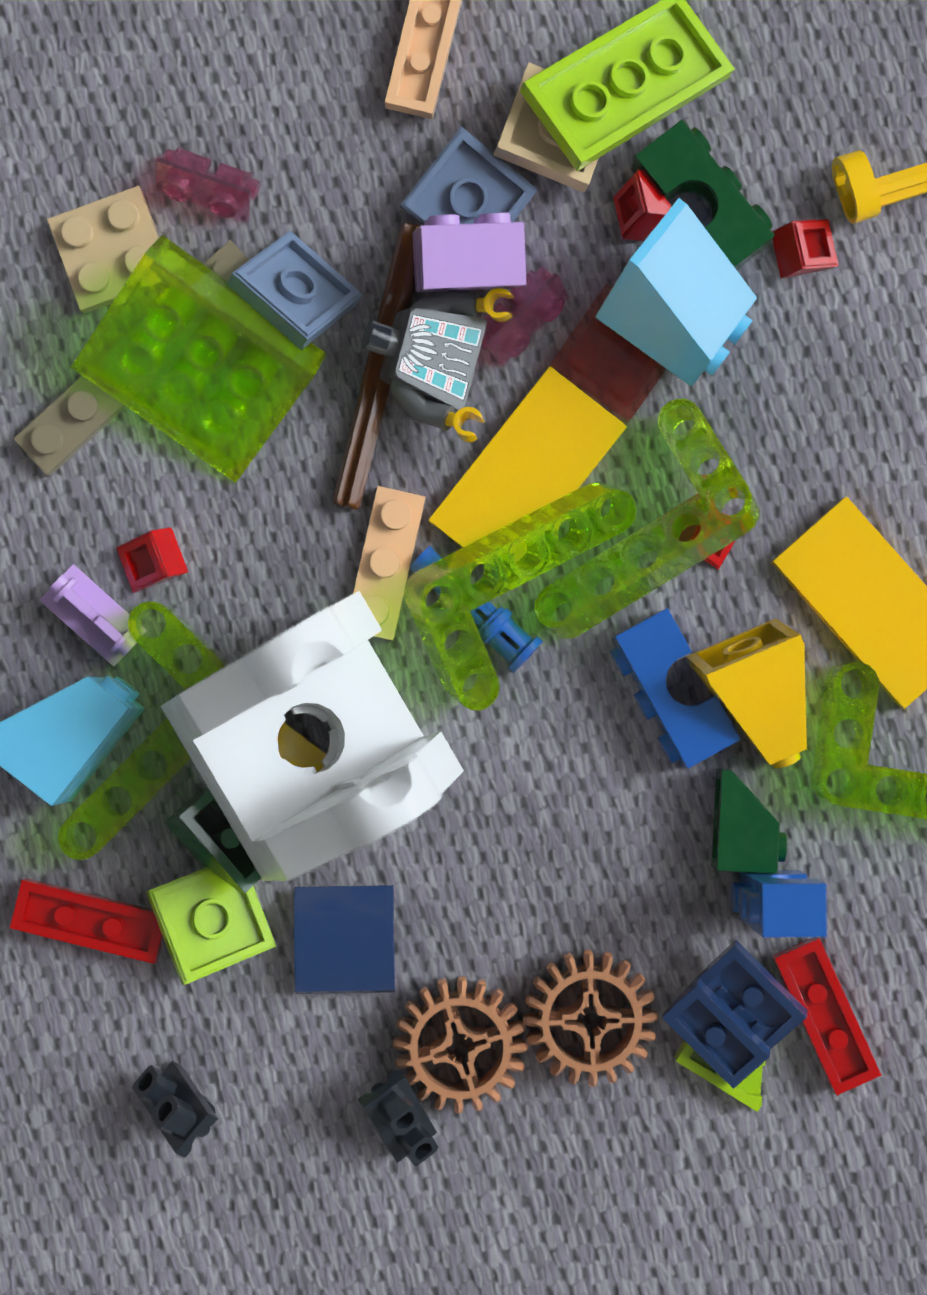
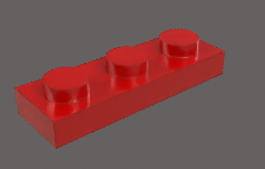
M29 878L21 880L10 929L152 964L158 962L163 935L153 909Z
M812 937L772 955L771 957L786 990L807 1009V1018L801 1023L832 1092L838 1096L882 1076L820 938Z

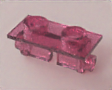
M177 147L175 151L167 149L163 159L157 157L156 191L166 194L172 200L178 202L187 201L210 209L220 217H233L248 223L250 218L251 199H256L261 181L253 178L252 172H246L220 163L215 175H209L211 159L186 151L180 147Z
M540 267L536 272L530 270L526 275V285L510 291L514 298L509 300L517 308L511 312L499 303L493 309L496 313L509 312L512 317L506 322L496 321L489 314L484 318L488 321L481 347L484 350L489 348L501 367L510 358L517 357L523 353L529 345L530 338L545 322L553 321L563 310L569 296L558 274L554 273L551 275L543 267Z

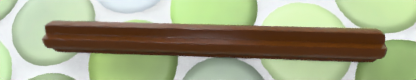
M402 223L399 228L376 321L378 323L392 327L397 312L410 308L415 288L412 233L420 227L418 224ZM371 351L368 353L332 498L333 503L348 509H358L361 506L390 385L380 379L384 356Z

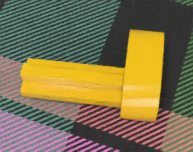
M861 150L835 157L832 161L833 181L845 216L852 224L879 216L881 207L927 193V162L875 178L869 160Z

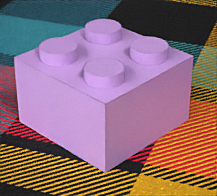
M510 213L480 214L479 218H474V224H460L459 215L429 216V220H424V225L412 233L415 293L492 290L494 288L514 289L526 285L524 222H510Z

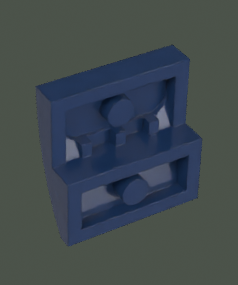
M394 885L294 887V972L296 994L395 992Z
M735 940L676 998L662 1014V1019L734 1089L770 1057V1050L807 1018V1009Z

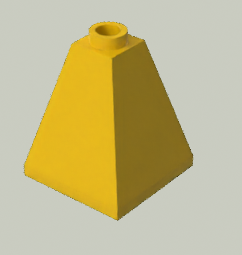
M775 618L686 656L694 672L712 695L717 696L723 709L769 765H772L773 768H783L796 763L801 758L800 752L807 750L805 652L801 634Z

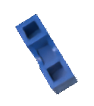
M668 608L612 638L616 647L609 651L623 677L630 673L640 689V691L633 694L634 699L647 720L655 717L664 734L659 736L657 740L671 764L679 760L682 767L688 769L741 740L717 696H709L694 705L686 706L675 701L669 694L666 686V676L670 666L676 660L692 651Z
M778 870L777 874L740 872V882H732V911L739 912L740 920L762 937H827L826 883L818 879H807V874L800 870Z

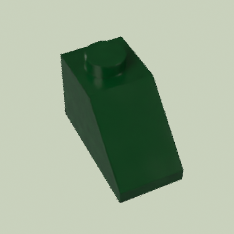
M716 768L711 867L719 871L777 874L778 862H785L786 833L780 832V823L732 770Z
M208 787L198 791L164 822L196 860L240 893H246L261 879L257 869Z

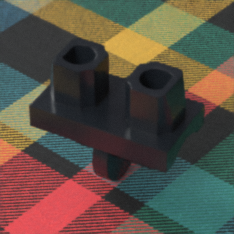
M171 1061L164 1071L153 1065L148 1066L133 1084L132 1089L150 1113L157 1128L161 1130L173 1151L184 1158L191 1152L192 1144L196 1137L206 1136L210 1132V1127L218 1120L211 1101L206 1096H202L184 1068L174 1061Z
M399 1069L390 1074L385 1084L381 1082L376 1083L371 1089L372 1093L364 1094L357 1099L388 1152L397 1163L407 1157L414 1166H418L438 1150L439 1147L432 1137L437 1131L407 1079Z

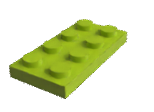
M661 0L524 81L520 93L575 170L579 171L724 82L731 76L735 68L686 0Z

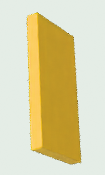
M549 366L433 513L429 522L506 582L627 426Z
M846 496L770 563L900 709H905L927 690V586Z

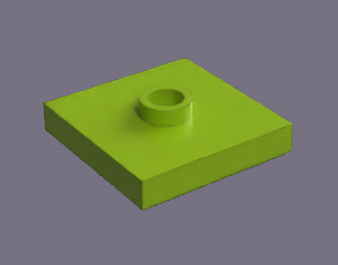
M205 867L146 891L181 985H186L276 947L254 886L242 894Z

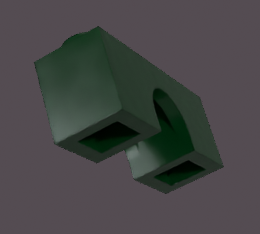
M681 119L635 155L631 169L634 173L637 170H644L667 201L678 194L687 192L703 197L709 204L712 212V221L704 228L734 268L738 270L769 245L775 236L770 230L773 227L772 222L759 205L754 204L751 206L740 192L742 185L735 173L727 166L721 168L710 155L711 146L703 133L695 127L690 130Z

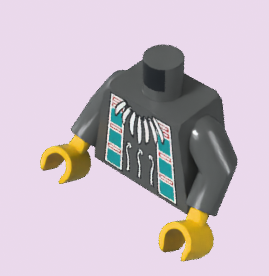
M494 288L485 297L480 292L445 291L417 299L411 308L397 312L392 327L372 320L367 324L362 338V349L384 356L380 379L390 385L391 395L411 419L445 431L452 427L464 442L471 443L477 440L476 434L464 431L461 428L463 423L469 419L484 423V419L477 409L465 407L488 321L480 318L483 312H487L496 321H508L512 317L511 313H496L493 311V305L499 298H514L509 291L504 288Z

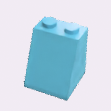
M678 198L631 257L595 317L692 387L703 371L713 376L730 353V351L722 346L725 341L729 340L735 345L753 320L745 314L757 297L690 207Z
M108 675L105 678L86 677L0 722V766L51 806L73 801L145 709L135 701L140 693L118 676L114 679Z

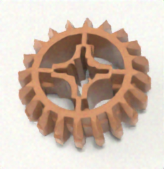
M584 949L582 954L583 965L576 966L573 955L568 952L564 954L567 970L560 972L555 963L549 962L546 968L553 977V980L549 983L539 976L533 979L534 986L543 992L542 997L535 994L526 995L525 1003L532 1008L538 1009V1012L524 1014L523 1024L530 1027H539L527 1034L526 1040L529 1045L545 1043L535 1054L539 1063L555 1056L550 1066V1073L552 1075L558 1076L567 1065L570 1067L568 1071V1081L570 1084L575 1085L580 1078L581 1071L587 1072L589 1086L595 1087L598 1083L597 1072L605 1071L609 1083H614L617 1081V1075L613 1067L621 1064L624 1071L631 1074L635 1069L628 1056L633 1053L641 1059L647 1057V1050L638 1043V1040H655L656 1033L654 1030L642 1026V1024L657 1021L658 1013L653 1009H642L643 1006L651 1003L655 997L651 990L635 992L645 982V978L641 973H636L627 980L625 979L631 967L627 960L623 959L612 970L610 968L613 956L610 952L604 951L599 965H595L591 949ZM596 979H601L617 986L626 995L630 1008L619 1009L618 1006L602 1003L599 1000ZM581 980L580 997L577 1002L572 1006L560 1007L559 1011H550L559 993L568 985ZM589 994L597 1014L603 1016L602 1021H596L597 1026L592 1028L591 1041L583 1020L577 1019L579 1013L585 1015L583 1009L589 1007ZM622 1024H629L623 1039L614 1048L599 1055L601 1039L604 1034L609 1030L622 1028ZM562 1026L563 1030H571L580 1034L584 1046V1056L572 1053L562 1047L553 1037L549 1027Z
M458 976V991L449 992L447 980L445 978L439 979L438 990L440 995L437 997L434 996L427 986L422 987L420 995L425 1005L422 1007L416 1001L408 1000L405 1006L406 1010L415 1019L399 1017L396 1023L397 1028L409 1035H400L393 1039L394 1048L408 1050L407 1053L401 1054L395 1059L396 1067L402 1069L413 1067L405 1075L410 1086L420 1080L423 1082L417 1092V1098L420 1101H424L432 1091L437 1093L434 1105L437 1110L443 1109L446 1098L454 1099V1112L457 1114L463 1112V1099L471 1098L475 1111L483 1109L481 1095L487 1093L490 1100L494 1103L499 1102L501 1094L496 1084L500 1083L508 1089H513L515 1086L514 1078L506 1070L522 1072L525 1067L524 1061L513 1056L512 1053H523L528 1050L527 1041L512 1038L525 1031L526 1028L523 1021H507L517 1012L515 1003H508L499 1009L497 1006L502 1001L503 991L497 988L487 999L483 996L486 990V981L483 979H479L476 982L474 992L466 991V976ZM457 1006H468L482 1011L494 1021L496 1026L489 1028L486 1025L481 1027L469 1026L463 1021ZM442 1010L445 1017L446 1032L442 1037L431 1041V1045L419 1048V1036L422 1028L434 1014ZM453 1022L456 1024L458 1034H464V1041L468 1037L473 1040V1042L468 1044V1066L465 1065L463 1056L456 1054V1049L453 1052L448 1049L453 1043ZM502 1040V1048L497 1062L490 1071L478 1078L474 1062L476 1056L481 1051L491 1048V1043ZM433 1061L434 1064L450 1063L457 1068L463 1082L445 1080L433 1073L425 1063Z

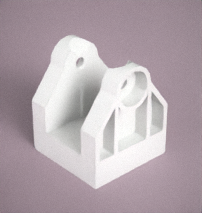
M360 591L296 625L161 706L263 881L291 880L395 831L437 803L442 797L441 794L464 771L441 732L423 736L374 652L368 639L382 631ZM290 709L293 714L306 713L317 717L322 722L327 721L331 728V731H329L330 745L328 753L321 761L324 767L318 772L314 767L301 768L294 766L279 755L277 737L280 727L286 720L284 714Z

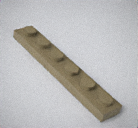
M229 240L23 429L14 440L46 475L52 476L243 300L242 297L227 285V282L232 272L248 262L249 259Z

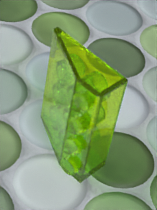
M161 235L144 253L71 368L236 483L313 379L327 353L312 342L302 350L298 348L227 285L225 279L167 237Z

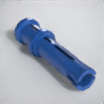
M431 546L425 549L410 566L409 569L418 574L447 604L453 607L478 631L476 636L479 643L482 645L489 644L509 663L508 669L513 674L543 643L541 638L538 636L532 638L511 618L512 612L508 608L500 607L497 609L466 578L461 576L449 563L443 560ZM440 575H443L471 601V604L468 605L439 578ZM481 610L489 619L485 621L477 611ZM505 632L519 645V649L516 650L501 634Z

